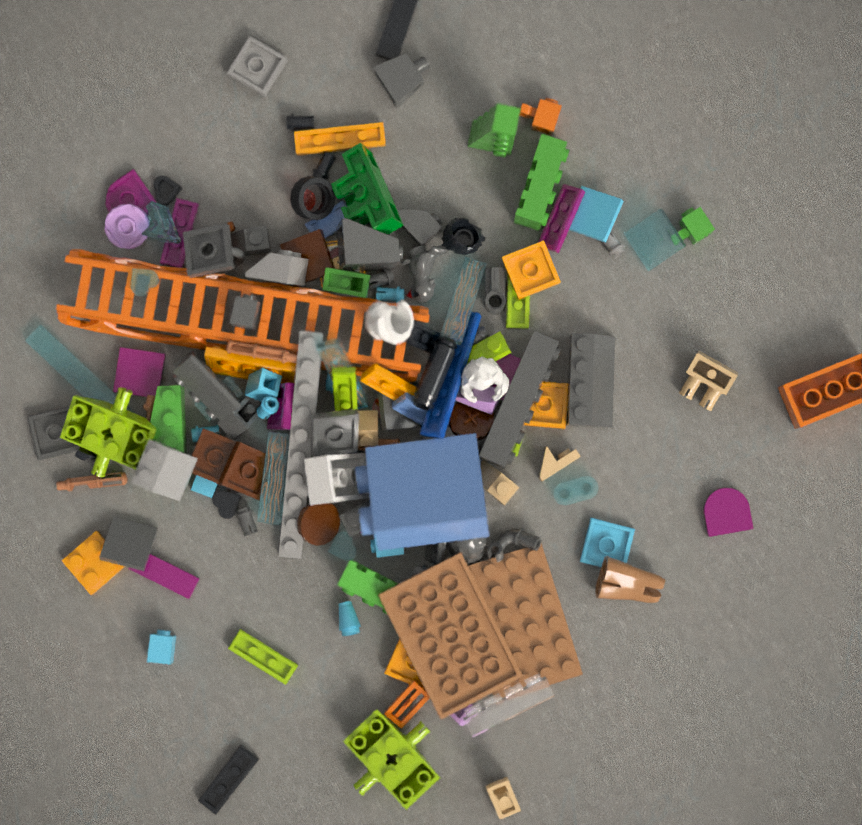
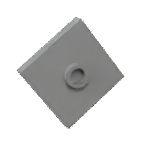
M249 35L226 74L256 93L266 97L287 63L288 58Z

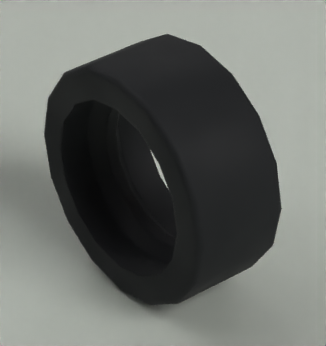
M312 176L301 178L294 184L291 190V206L295 213L302 218L312 220L326 218L335 206L336 196L332 185L324 178ZM310 185H317L322 193V203L314 212L306 209L303 200L304 193Z

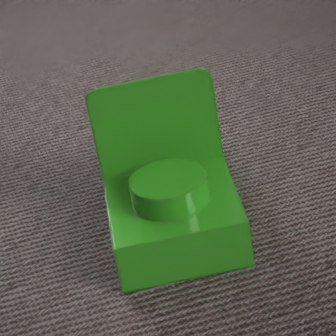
M326 267L322 290L367 298L370 275L358 271Z

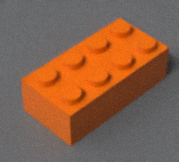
M862 353L777 387L795 429L862 403Z

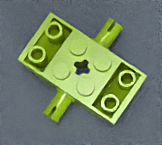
M118 388L114 404L74 395L60 438L97 454L93 469L91 470L93 475L97 472L96 476L105 477L110 459L136 470L148 441L154 439L157 429L145 417L126 410L133 393L131 390L127 392V388Z
M376 709L343 740L367 767L368 772L353 784L356 790L359 789V793L362 796L378 781L407 810L440 779V776L426 758L416 749V744L431 732L427 726H424L425 724L422 721L405 735L385 715ZM388 753H389L390 755L396 754V755H397V757H396V761H397V762H395V763H394V762H390V763H389V762L387 761V759H388L387 754H388Z

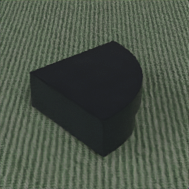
M80 447L75 456L85 461L86 458L95 460L97 454Z

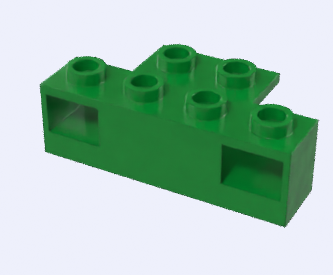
M359 143L344 152L342 157L349 173L331 183L335 196L338 199L344 198L347 207H341L344 218L364 226L371 223L374 230L387 235L404 226L372 151Z

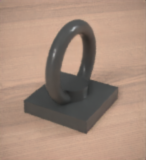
M227 223L183 232L187 275L190 278L231 270L240 266L245 261V253L239 248L232 247L230 226Z

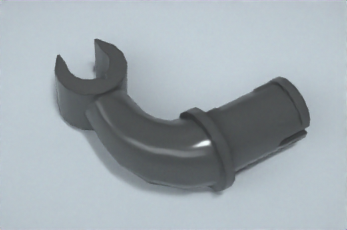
M523 528L507 530L500 535L496 543L488 546V556L490 559L494 553H497L495 555L496 561L500 562L504 558L503 550L507 545L511 543L515 545L520 544L537 551L542 540L538 536L525 532Z

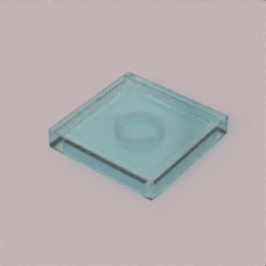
M662 208L624 233L648 271H651L686 247V244Z

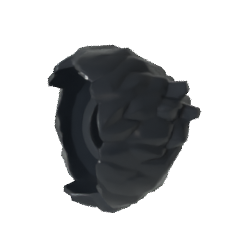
M455 218L445 226L443 237L441 238L443 241L442 247L448 249L447 251H453L455 254L468 255L475 253L479 246H482L481 242H484L486 237L481 233L482 229L469 223L468 219Z

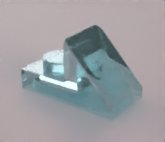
M151 201L146 208L152 224L142 232V235L157 241L179 244L181 240L168 207Z

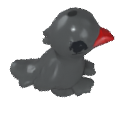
M421 245L408 251L410 258L401 261L402 265H409L413 275V284L406 294L407 297L413 298L419 303H426L432 299L436 284L434 283L435 278L430 279L429 275L433 269L435 259L439 255L447 253L448 249L439 245L433 246L429 251H426L425 246Z

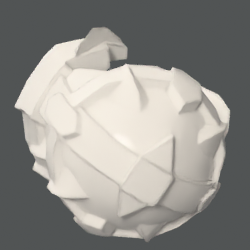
M403 299L397 303V307L378 301L373 303L368 311H366L365 327L375 340L380 339L395 345L405 341L410 336L414 323L413 313Z
M480 357L476 360H471L464 368L460 392L468 401L475 403L477 398L473 395L472 390L475 388L482 391L494 383L497 386L492 399L496 402L507 392L509 379L494 359Z

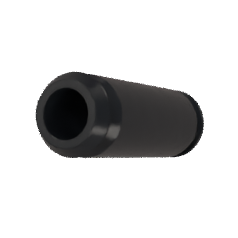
M440 336L436 339L437 343L432 348L415 390V397L412 398L413 404L422 410L429 411L434 407L433 403L438 398L454 358V349H457L456 341L446 336Z

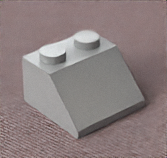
M279 250V254L269 253L246 271L245 277L304 286L309 259L301 258V253Z
M149 440L131 483L151 492L181 501L198 458L159 441Z

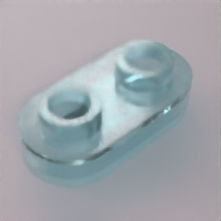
M590 476L560 483L555 487L553 497L558 504L564 506L591 499L598 492V483ZM584 484L590 485L589 492L583 491L582 486ZM562 490H567L569 493L566 499L560 495Z

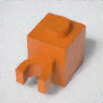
M551 98L540 99L538 108L522 103L519 116L534 119L531 130L553 136L562 105H559L558 101Z

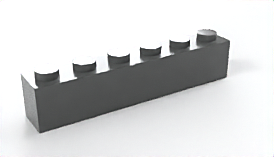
M536 331L533 332L480 452V459L503 469L506 468L507 464L511 466L516 455L513 452L516 443L521 444L525 432L522 431L525 422L529 424L533 417L534 411L531 408L534 402L539 403L543 394V390L540 389L543 381L548 382L551 376L552 369H549L552 360L556 362L560 355L559 341Z

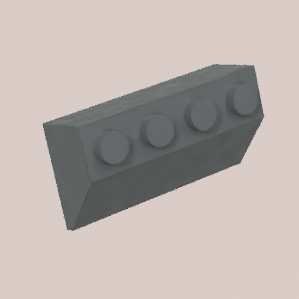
M571 333L569 343L567 426L612 428L615 337L599 334Z

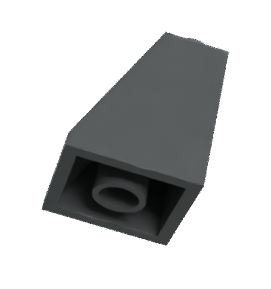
M342 219L336 227L339 269L371 271L384 268L392 270L400 263V259H403V247L399 245L397 238L349 219Z

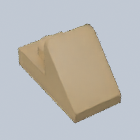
M546 446L539 480L541 482L580 458L581 456L575 449L571 452L568 448L557 455L559 460L556 461Z
M508 777L486 785L500 820L521 811Z

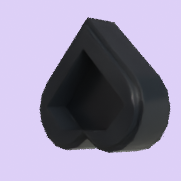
M159 176L154 181V188L157 191L156 199L163 206L170 205L182 190L180 185L166 176Z
M217 491L214 493L212 501L218 507L219 515L224 519H230L236 514L241 496L226 491Z

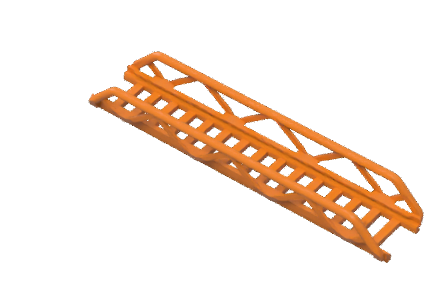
M72 249L69 255L65 257L66 263L83 265L75 307L59 304L56 306L58 320L65 325L104 334L206 350V347L213 348L214 346L226 349L227 345L207 342V339L223 342L233 340V342L250 345L257 344L261 347L287 350L289 353L298 354L299 344L289 342L296 302L299 301L310 303L305 328L307 331H315L319 305L332 307L326 348H322L323 354L321 358L324 355L325 359H329V355L332 354V358L337 361L339 356V361L360 364L361 367L339 364V367H342V365L343 367H356V376H361L363 372L375 363L386 370L407 372V374L391 372L406 382H415L418 374H420L421 365L403 362L406 347L404 342L396 344L394 360L380 358L383 340L374 339L371 356L358 354L364 314L373 303L382 302L377 299L346 297L311 288H298L281 283L250 281L221 273L190 278L187 275V268L160 266L136 259L93 253L83 249ZM93 267L105 269L98 311L85 309ZM115 271L128 273L120 315L108 313ZM138 275L151 277L143 318L131 317ZM161 279L173 280L166 322L153 320ZM183 282L196 284L189 326L176 324ZM206 286L219 288L211 330L199 328ZM229 290L241 292V297L242 294L264 296L257 337L245 336V329L235 327L234 334L221 332ZM274 297L287 299L280 341L267 339ZM385 302V303H387L388 305H392V306H396V307H397V303H395V302H393V303ZM409 305L414 321L429 322L430 315H428L429 309L427 307ZM342 309L355 311L348 353L334 351ZM71 316L90 319V321L74 319ZM116 324L127 325V326H133V327H139V328H145V329H151V330H157V331H163V332H169V333H175V334H181V335H180V337H177V336H171V335H165V334H159V333H153V332H147V331H141V330H135V329L117 327ZM321 361L320 370L331 371L332 367H334L330 362Z

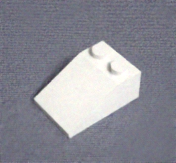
M366 453L327 455L304 459L310 505L370 498V493L359 494L355 470L356 466L367 465Z

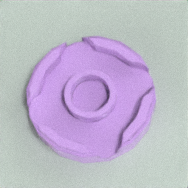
M121 204L113 208L106 216L105 234L116 247L134 249L148 238L150 220L140 207L133 204Z

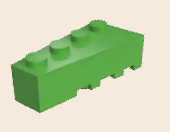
M496 104L489 109V112L483 113V116L477 117V120L474 119L467 147L490 151L498 157L511 156L520 108Z
M541 134L519 207L515 214V224L537 231L540 230L541 225L546 226L549 213L545 211L548 204H553L556 192L552 191L554 183L559 184L563 171L559 170L561 161L566 163L569 149H566V141Z
M180 385L158 386L150 423L157 429L153 440L187 453L184 387Z
M350 560L337 585L342 587L341 591L351 596L356 594L362 597V602L372 607L375 604L382 607V612L387 614L378 594L399 583L354 560Z

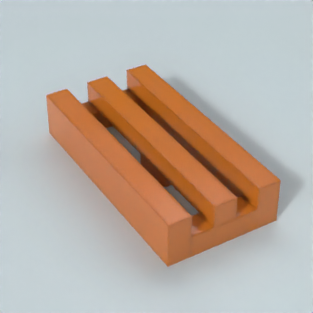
M414 679L385 710L384 715L402 729L429 700L424 686ZM414 688H416L417 690L393 715L392 712L395 710V708L406 698V696ZM422 693L424 696L400 721L398 717Z

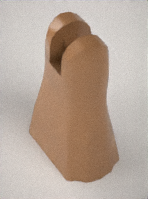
M606 556L604 557L596 582L595 597L600 599L656 603L659 602L661 593L656 589L664 588L665 579L657 574L641 570Z

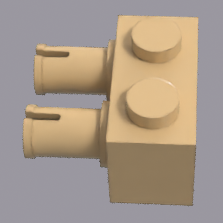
M698 350L686 371L689 377L679 393L684 396L687 390L690 389L686 398L692 400L700 383L707 384L709 388L701 402H699V405L704 408L707 401L710 400L706 409L712 411L721 394L727 395L738 376V372Z

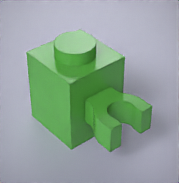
M692 207L681 214L683 218L678 223L682 230L672 235L671 240L676 246L686 238H689L694 245L710 235L715 228L701 207L696 210Z

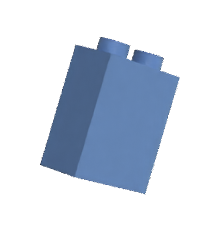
M476 433L365 448L367 465L355 467L359 494L370 493L371 507L359 508L360 524L363 536L374 534L379 551L489 537Z

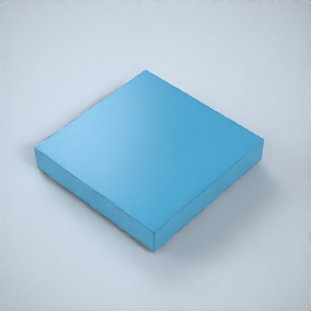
M581 186L585 194L569 230L606 243L624 201L620 198Z
M590 518L579 562L601 567L604 557L609 556L627 563L635 529Z

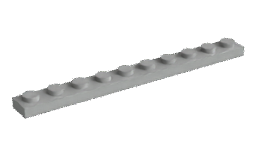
M300 330L279 557L302 558L304 540L297 530V519L303 507L306 508L308 501V485L304 459L312 458L311 416L316 414L324 332Z

